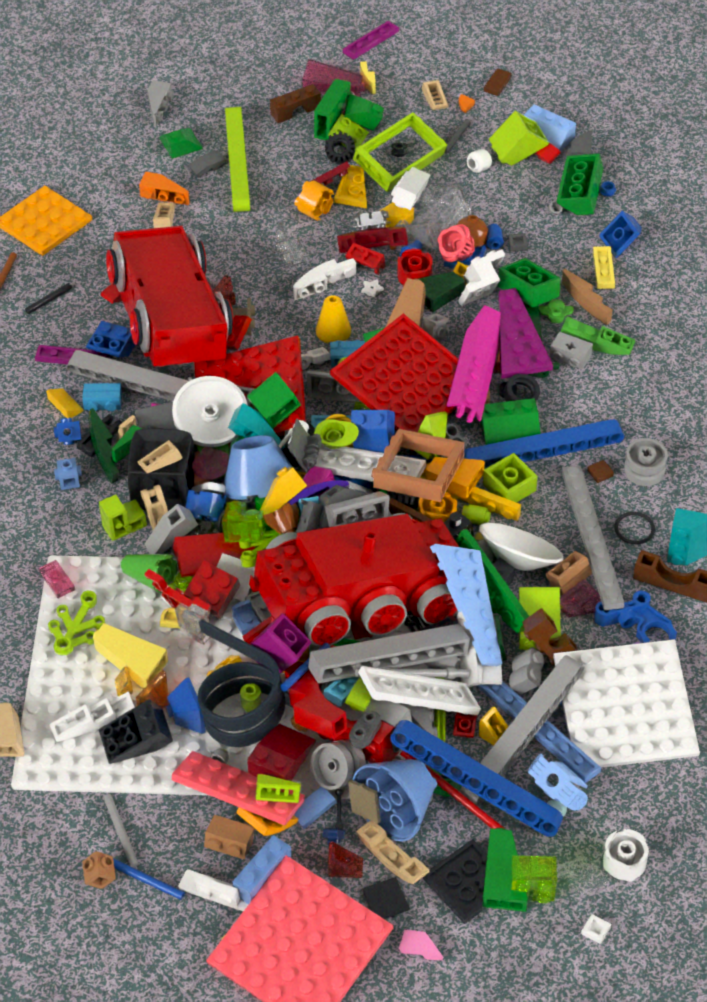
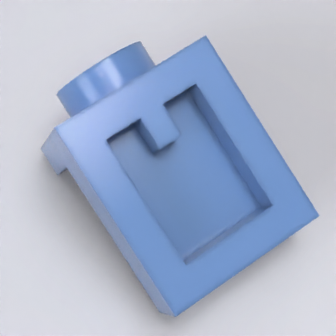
M250 600L241 601L232 606V618L242 635H245L260 624L252 610Z

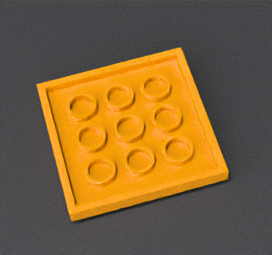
M44 185L0 216V228L44 256L92 221V215Z

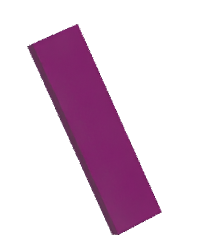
M386 21L343 48V53L354 60L399 32V27L390 21Z
M39 345L35 361L68 364L75 350L109 358L110 355L87 349Z

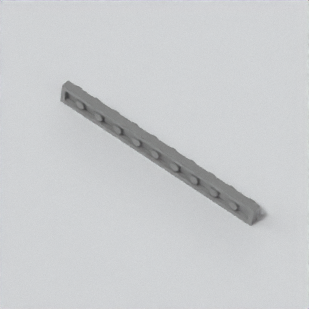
M581 465L562 467L561 473L604 610L624 608L622 593Z

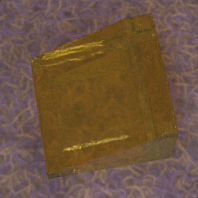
M127 666L123 667L115 679L118 697L126 692L133 693L132 681Z

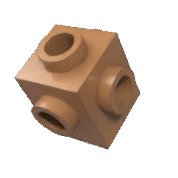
M95 851L82 861L86 885L103 889L116 879L113 856Z

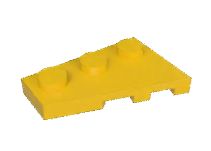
M350 165L348 174L342 177L334 196V203L367 208L364 170L360 166Z

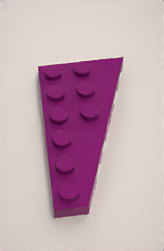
M517 289L500 290L498 306L499 312H501L499 336L501 379L510 378L516 374L528 375L552 370V361Z

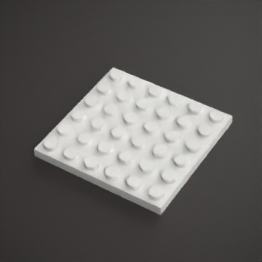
M675 640L554 653L555 667L565 655L570 656L585 666L582 675L564 697L562 704L569 740L600 767L699 756V746Z

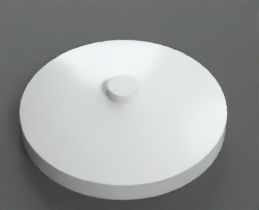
M216 376L195 378L186 383L176 394L172 409L173 421L177 430L191 433L194 444L204 447L222 446L239 436L230 430L228 425L235 409L242 403L248 405L243 392L227 379Z

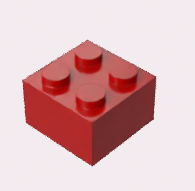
M203 560L184 593L189 599L197 597L211 606L210 614L221 619L239 589L240 582L235 576Z

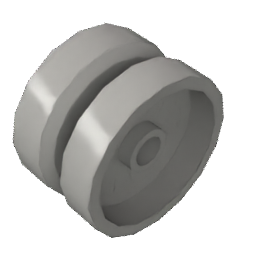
M640 438L628 445L624 464L627 478L641 486L658 484L666 473L668 452L665 446L651 438Z
M349 739L323 743L315 749L311 758V772L314 779L321 787L327 790L349 786L348 781L353 780L355 772L363 765H366L362 749L353 747Z

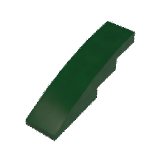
M92 408L89 411L88 417L91 440L100 465L112 484L118 481L120 473L112 457L111 443L113 436Z

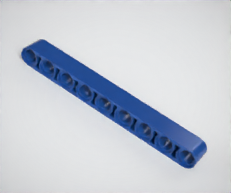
M611 419L465 449L464 459L485 461L484 469L512 453H515L523 462L620 443L624 439V433L619 422Z
M408 720L398 722L391 735V741L396 747L547 837L557 834L563 820V815L559 810Z

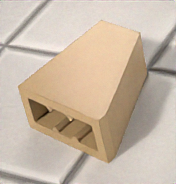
M0 703V757H24L25 752L19 716L11 703Z

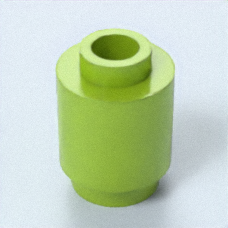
M469 504V506L464 505L462 515L469 519L472 524L480 526L481 524L489 523L491 512H488V507Z
M246 684L240 690L241 706L246 712L249 713L262 704L261 690L255 684Z

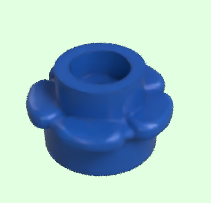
M610 181L603 182L599 188L600 193L604 196H612L616 192L614 183Z

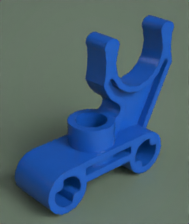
M646 591L635 592L632 601L624 602V608L604 610L601 601L596 604L594 620L597 625L609 626L620 623L622 628H630L638 624L636 637L640 643L650 642L645 632L653 627L665 630L669 640H676L677 635L671 620L650 606L651 597Z

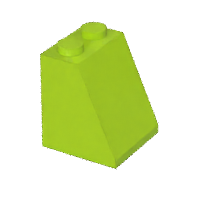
M514 111L489 138L492 144L491 148L498 154V160L503 164L507 163L509 165L520 162L549 144L537 122L517 111Z
M519 587L518 601L528 615L531 616L542 608L554 620L558 631L550 638L561 636L560 587ZM523 632L518 633L519 649L528 650L532 647L537 649L533 640L529 641Z

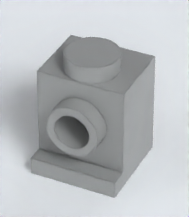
M438 313L426 316L423 319V330L440 343L441 339L446 337V323L449 322V318Z

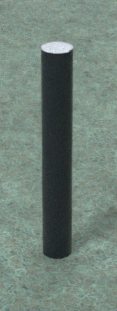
M71 284L63 285L26 307V312L30 314L72 289Z

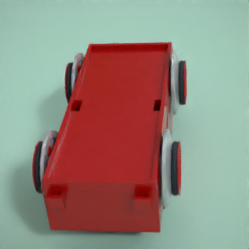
M183 226L114 232L112 249L106 252L107 274L110 284L116 285L118 291L121 292L122 301L130 318L133 342L135 345H140L144 356L150 357L154 367L226 359L228 335H232L234 329L232 306L228 299L223 298L221 292L213 294L205 276L206 254L202 241H197L193 233L187 237Z

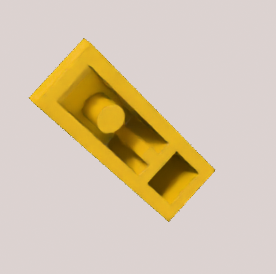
M283 467L277 472L278 476L273 480L256 517L258 522H264V515L280 509L307 486L293 467Z

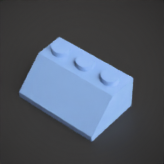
M533 105L524 114L526 117L537 122L548 142L558 148L560 152L575 138L576 123L537 105Z

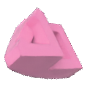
M404 930L399 947L401 953L423 955L428 960H443V956L426 932Z

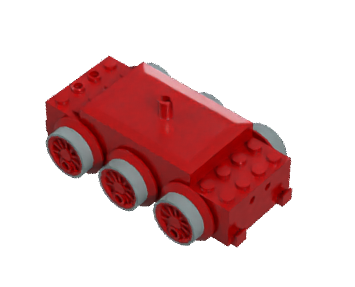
M396 513L385 518L356 523H341L333 527L299 533L288 532L274 538L265 550L257 551L254 578L250 575L249 585L253 592H260L272 615L271 623L284 613L315 646L321 647L324 643L329 645L336 644L348 634L351 622L354 621L359 627L365 628L370 634L382 636L398 629L404 623L407 611H411L414 616L422 618L425 623L430 625L451 615L454 617L458 613L446 585L448 579L444 570L440 571L438 566L440 561L437 554L432 553L430 546L434 544L459 546L441 518L420 522L412 519L408 513Z

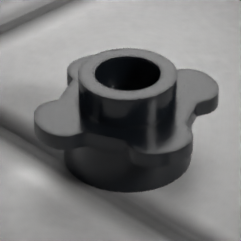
M393 143L391 145L393 148L391 154L396 157H403L408 153L406 150L408 145L406 143Z

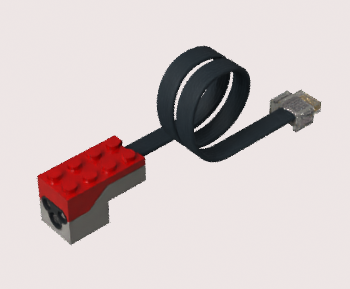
M180 603L174 610L179 627L186 630L189 638L203 645L210 638H213L261 663L237 662L228 664L212 672L202 682L198 690V702L207 732L219 743L230 747H245L261 741L278 725L283 716L285 705L293 708L290 703L289 692H284L280 688L282 681L277 663L266 652L210 624L208 619L209 611L195 604L188 607ZM241 676H254V677H259V678L265 679V680H261V679H256V678H241V679L232 680V681H230V682H227V683L221 685L220 687H218L217 689H215V690L210 694V692H211L215 687H217V686L220 685L221 683H223V682H225V681H227V680H229V679H232V678L241 677ZM246 684H255L260 688L261 693L268 695L256 709L238 717H224L212 712L223 700L239 694L241 688ZM373 698L364 712L353 710L346 703H343L341 706L333 704L346 711L348 730L334 740L318 733L322 739L331 742L341 739L350 740L349 733L364 712L375 711L380 715L382 724L371 743L367 747L361 748L365 760L370 764L393 761L401 749L392 743L391 735L399 721L408 720L412 722L410 709L399 703L386 700L378 701ZM261 721H263V722H262L260 725H258L257 727H255V728H253V729H251V730H249V731L242 732V733H228V732L222 731V730H225V731H242V730L249 729V728H251V727H253V726L259 724Z

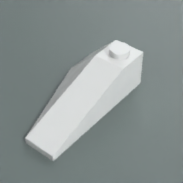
M461 611L457 613L456 619L470 638L467 655L457 657L461 659L459 669H468L470 672L469 677H460L461 682L466 683L469 688L481 684L483 665L472 644L474 638L470 629L466 630L464 622L466 620Z

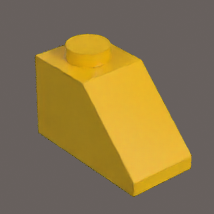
M392 202L381 209L388 211L389 217L386 219L391 223L386 224V227H404L414 220L413 207L411 210L399 208Z

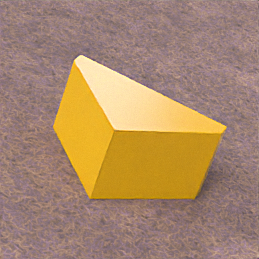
M492 707L480 719L479 737L493 746L509 727L495 707Z

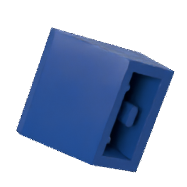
M105 321L100 322L86 345L87 349L119 358L129 357L135 347L130 328Z

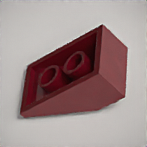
M279 723L256 745L247 759L248 773L257 777V774H264L292 781L315 745L316 739Z

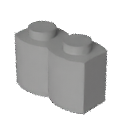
M534 647L515 656L512 661L513 672L509 678V685L519 695L539 686L541 682L540 670L544 665V657Z

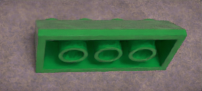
M600 154L566 157L557 196V204L576 215L594 214L603 174Z

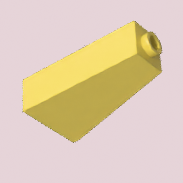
M105 623L93 635L95 650L146 691L150 689L168 662L167 649Z

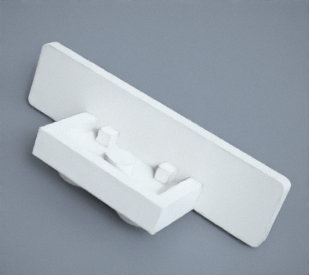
M186 870L178 885L182 891L244 911L248 906L247 903L240 899L238 888L233 887V884L192 870Z

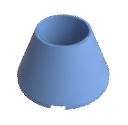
M267 435L252 436L241 439L232 445L224 485L226 486L224 495L226 497L238 500H248V496L258 495L259 498L266 497L273 480L278 476L277 472L283 467H293L273 437Z

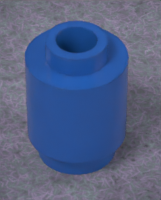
M497 224L488 225L487 247L490 249L501 248L504 244L502 229Z

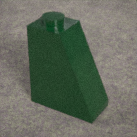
M454 271L418 278L425 285L424 306L432 312L461 296V293L465 290V280Z

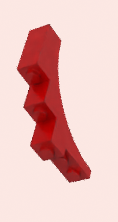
M298 661L285 670V680L303 663ZM308 670L289 688L290 703L294 709L295 723L334 740L348 730L346 711L334 706L324 697L320 691L323 683H318L310 670Z

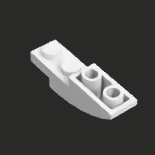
M352 258L336 263L335 259L313 268L294 284V300L306 298L315 293H321L327 290V284L356 275L355 260Z

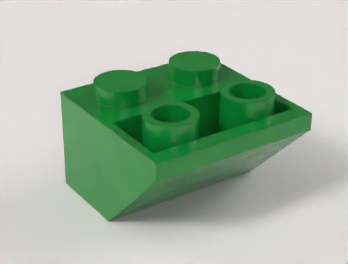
M276 372L247 396L254 409L263 416L272 429L301 406L295 394Z

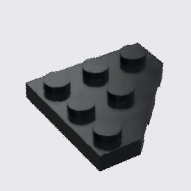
M474 839L429 869V873L423 876V880L463 924H466L480 914L482 910L487 853Z

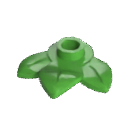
M559 299L549 301L547 306H538L539 313L548 316L552 323H561L566 315L574 312L573 306H565L564 302Z

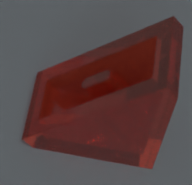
M333 841L330 842L328 876L362 878L363 858Z

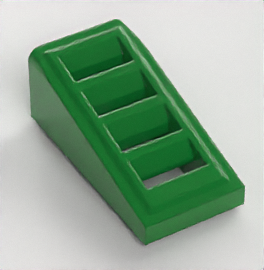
M135 425L131 426L113 446V462L117 463L129 455L133 434L136 430L142 428Z

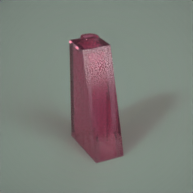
M308 59L302 79L303 87L314 84L321 94H325L334 79H340L350 82V94L360 97L361 92H365L363 75Z

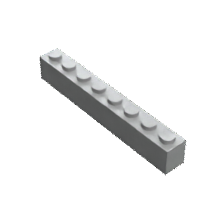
M460 624L316 650L310 652L308 669L318 683L354 677L356 669H360L361 666L395 669L467 655L470 638Z

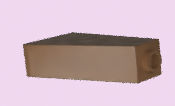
M407 278L386 326L404 313L422 328L426 295L425 285L422 281Z

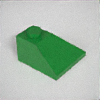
M349 94L344 117L373 131L382 120L384 108L369 100Z
M190 127L159 137L172 159L203 149Z

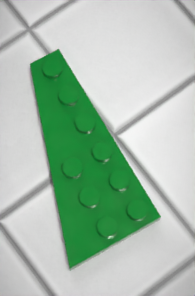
M468 529L461 530L456 539L460 548L480 550L492 612L502 616V621L515 632H523L525 628L522 622L529 617L528 613Z

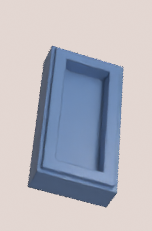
M319 787L304 800V803L294 816L299 819L298 823L305 829L337 803V801L327 789Z

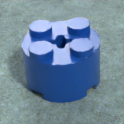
M188 490L186 508L191 511L196 520L205 517V521L218 522L220 514L225 509L226 496L203 491L197 493L194 490Z

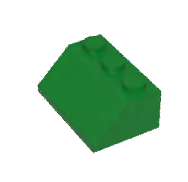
M535 398L485 404L480 421L485 445L541 434Z

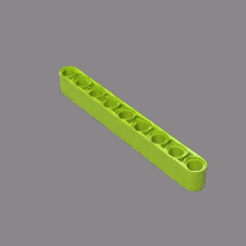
M241 106L226 107L225 117L233 212L250 211L242 110Z

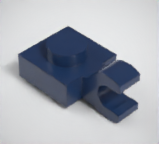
M323 829L322 838H327V845L336 846L337 843H340V839H345L346 829Z

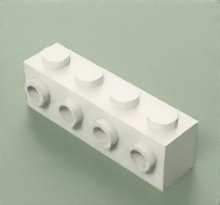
M414 167L406 171L391 193L394 196L392 202L399 208L411 210L425 190L430 174Z

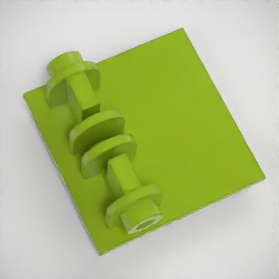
M341 114L328 135L334 136L333 133L335 132L336 135L339 132H342V134L344 132L347 133L354 140L356 150L361 146L369 132Z

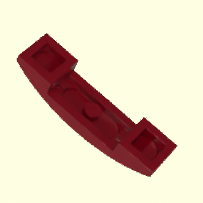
M406 227L365 229L337 236L339 253L348 252L353 243L366 248L408 245Z

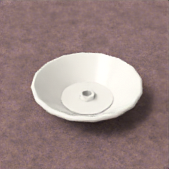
M484 523L480 525L479 531L497 559L499 557L516 569L531 571L557 564L564 560L563 554L554 545L529 532L499 523Z

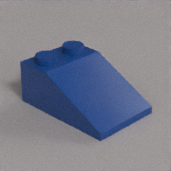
M351 410V423H354L359 430L358 437L353 442L354 448L384 453L385 447L390 445L391 437L395 436V412L390 410Z

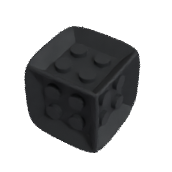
M158 428L139 429L134 432L128 459V489L130 501L136 499L142 510H146L140 491L153 489V486L156 485L161 487L168 511L177 504L186 508L188 490L194 487L195 451L190 432ZM170 440L180 452L182 459L146 473L138 464V461ZM156 496L150 497L151 503L157 501Z

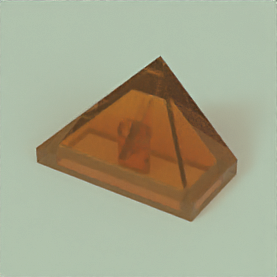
M162 670L136 696L137 706L148 699H151L162 708L168 705L167 697L169 694L166 671Z

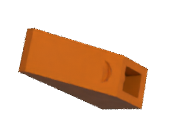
M145 171L139 184L140 197L189 205L188 190L162 174Z

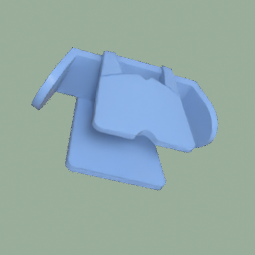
M540 753L528 769V773L536 779L535 783L545 794L553 800L561 802L571 810L582 809L587 803V795L571 782L587 788L588 785L563 762L550 761L549 763L544 758V755ZM551 774H556L559 778V782L555 787L547 781Z

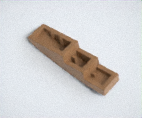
M564 269L562 284L570 295L592 316L608 325L612 319V309L602 304L603 297L592 291V284Z

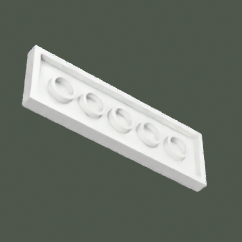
M321 443L315 466L332 470L333 475L372 482L374 481V478L371 477L372 470L377 467L380 457H383L384 453L350 447H341L334 450L325 447ZM396 455L387 471L420 478L426 468V460Z
M361 666L358 671L371 697L378 701L386 700L411 706H423L429 709H441L447 712H460L465 715H478L481 710L466 683Z

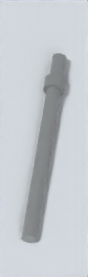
M445 667L444 669H385L426 677H444V679L469 677L470 674L468 669H455L454 667ZM356 669V671H355V676H356V677H360V675H359V673H358V671H359L360 669Z

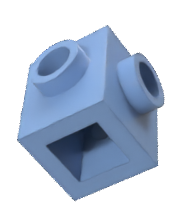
M76 459L58 460L57 469H54L55 480L60 481L61 490L80 487L79 477L82 476L81 466L76 465Z

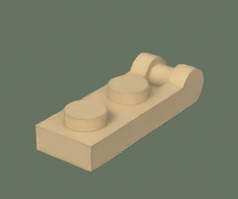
M160 485L153 486V489L150 490L144 489L140 491L152 530L155 529L162 516L168 512ZM156 496L157 501L151 503L150 497Z

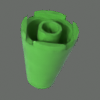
M130 554L122 559L121 568L124 574L156 592L162 593L152 585L154 581L147 579L144 574L148 569H151L161 575L169 586L171 581L175 582L178 571L177 561L173 560L172 557L174 556L170 554Z

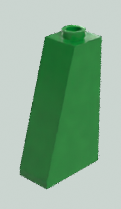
M334 79L314 111V138L329 140L328 134L347 104L348 95L350 94V82L340 79Z
M490 828L482 907L526 912L528 897L512 830Z

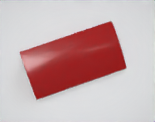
M251 530L175 537L173 550L181 577L194 576L203 560L217 567L222 553L240 559L242 552L254 550L255 546L247 549H242L239 546V539L242 537H249L253 540Z

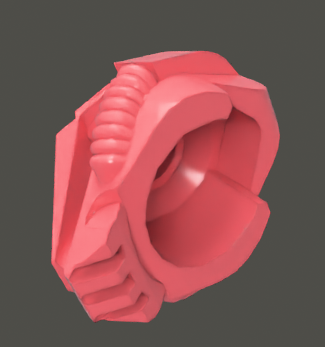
M463 224L442 230L438 236L440 253L443 260L447 262L463 261L472 256L475 250L474 239L470 235L468 227Z

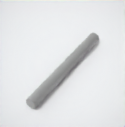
M107 794L103 797L129 864L131 867H136L139 865L112 795Z

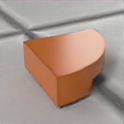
M461 94L459 106L466 113L475 105V100Z

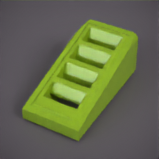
M257 774L256 800L299 803L301 784L264 774ZM289 790H293V795L289 794Z

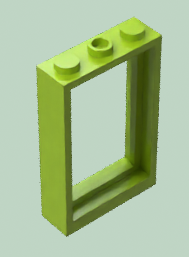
M412 112L355 150L353 160L386 192H389L397 185L406 171H409L412 167L422 170L444 155L447 144L420 117ZM411 127L434 150L392 176L369 153L403 130Z

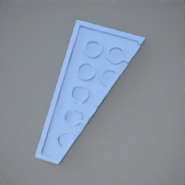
M440 544L430 546L432 553H436L440 561L438 563L440 571L444 570L448 579L446 585L458 612L462 611L466 620L464 622L466 630L470 629L474 638L472 644L481 664L495 667L501 665L502 659L480 550Z

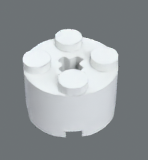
M624 829L621 832L615 831L610 834L605 843L604 869L611 876L628 882L634 881L642 875L646 869L649 853L644 836L631 829Z

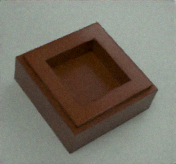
M605 460L594 463L587 468V471L597 483L614 476L613 470Z

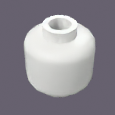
M485 149L473 151L467 157V166L475 173L487 170L492 164L491 155Z

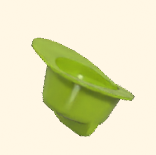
M328 419L316 426L314 434L320 435L321 443L325 447L335 450L353 443L358 437L359 430L354 423Z

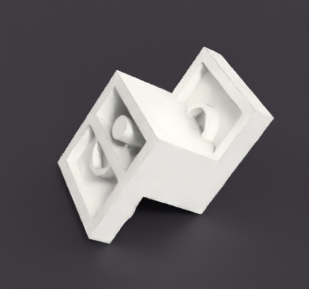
M493 250L485 257H476L471 261L463 276L467 285L458 300L461 306L492 294L500 281L495 270H497L505 257L503 250L497 252Z

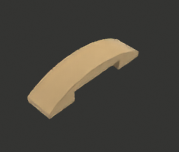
M370 820L356 831L357 836L364 845L391 872L402 880L414 884L429 873V869L416 857H409L387 837L386 831L377 823Z

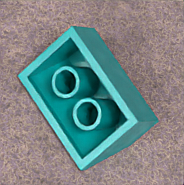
M676 508L667 562L674 565L687 566L707 556V514Z

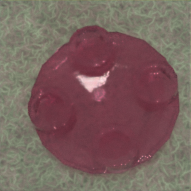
M205 447L194 459L192 469L196 476L201 479H217L226 473L229 455L221 450Z

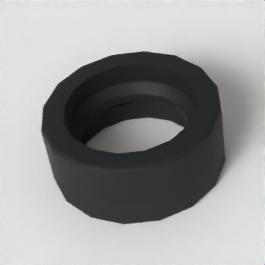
M527 374L513 375L503 390L506 402L524 400L518 398L513 393L512 386L516 384L527 387L532 394L530 399L535 398V402L540 395L538 382Z

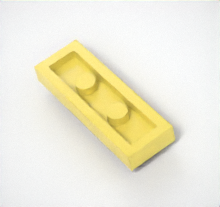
M611 246L593 247L597 289H614L615 278Z

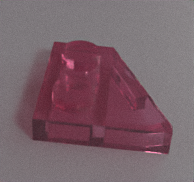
M583 579L560 597V610L568 618L595 613L596 604L601 601L600 595Z

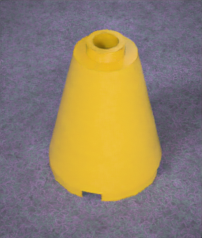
M335 295L328 296L323 302L316 326V335L319 340L328 344L338 340L346 341L351 334V325L340 297Z

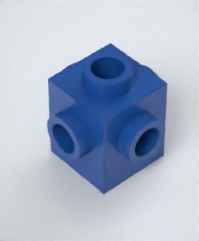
M72 418L60 419L61 422H57V427H54V436L58 438L59 442H63V445L75 444L74 440L82 439L80 420L72 421ZM64 429H70L71 433L66 434Z

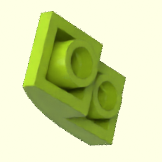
M361 677L353 686L345 703L353 710L364 712L369 706L372 697Z

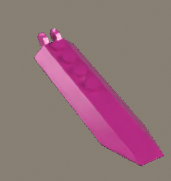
M486 305L483 306L465 333L447 402V407L457 406L456 417L461 418L464 412L468 413L467 422L469 423L473 421L475 415L478 421H481L499 348L501 312Z

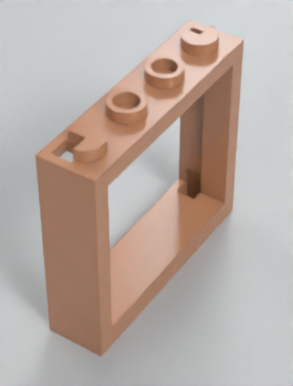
M398 429L395 436L391 437L390 445L385 447L384 455L379 458L377 467L372 470L371 477L374 478L373 488L441 502L464 459L465 442ZM401 447L448 457L436 481L389 472L387 470Z

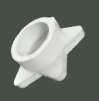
M377 279L372 282L364 281V288L361 290V293L375 297L384 288L378 285Z

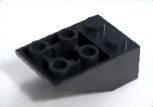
M151 699L99 729L109 764L156 752L173 742L163 708Z

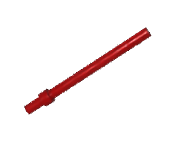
M403 750L401 751L400 755L405 759L416 760L415 757ZM425 764L431 776L437 781V785L490 828H504Z

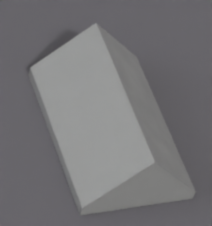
M379 491L324 506L329 527L341 523H356L388 517L389 495Z

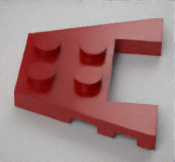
M151 569L146 571L144 576L154 581L152 585L162 592L161 595L172 608H176L179 611L183 608L198 618L209 622L211 611L209 604L197 597L187 598L186 594L179 588L174 590L169 587L161 575Z

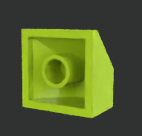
M444 411L426 415L418 433L445 438L448 413ZM414 450L427 460L440 456Z

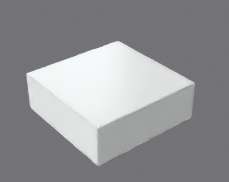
M591 914L581 934L601 944L611 928V923Z

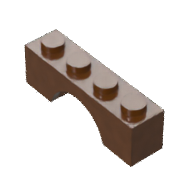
M641 550L635 563L633 579L707 603L706 570L698 568L691 573L677 572L666 566L659 555Z

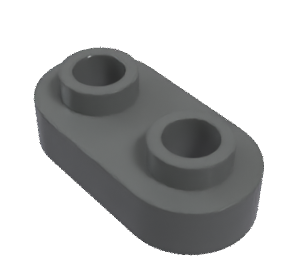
M367 711L360 716L349 733L350 743L353 747L361 749L371 743L382 724L380 715L377 712Z

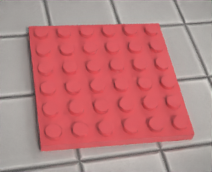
M286 855L206 962L262 1002H341L394 927L391 923Z

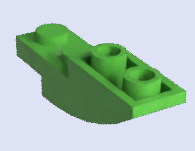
M566 317L560 331L593 343L592 350L607 354L630 355L635 343V339L602 326L601 330H598L570 317Z

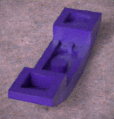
M342 480L322 482L299 492L287 503H290V505L296 503L297 505L299 499L313 497L327 489H331L335 485L348 488L350 486L348 481Z

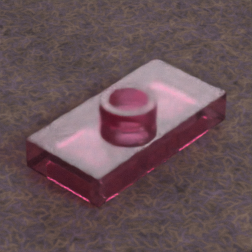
M57 560L39 568L40 574L57 598L75 590L74 584Z

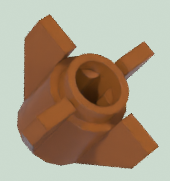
M287 503L273 513L264 515L263 518L265 523L280 535L296 532L299 509L296 503L293 505Z

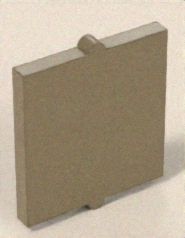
M349 780L352 812L364 817L365 820L368 819L379 824L381 818L377 791L367 787L364 783L360 784L354 780Z

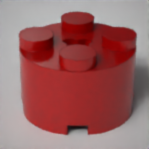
M408 249L402 253L400 258L398 257L397 278L403 287L407 278L418 279L432 276L433 259L429 253L426 252L425 254L421 252V249Z

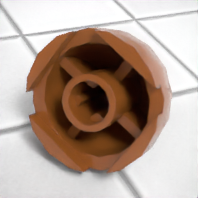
M469 215L458 221L456 225L463 224L468 227L470 235L474 239V247L486 244L488 228L482 219L476 215Z

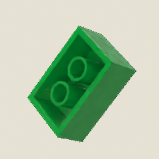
M527 258L498 268V277L500 279L498 287L502 290L516 288L521 300L531 307H537L542 303L560 297V277Z

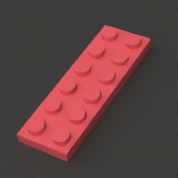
M194 751L172 773V781L282 825L288 823L305 799V795L300 793L299 803L256 800L257 777ZM289 790V794L293 795V790Z

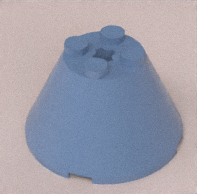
M418 759L371 763L360 767L353 776L354 781L360 784L364 783L367 787L377 791L381 822L378 825L392 836L390 839L407 841L418 833L434 788L437 787V781L431 776L425 767V763Z

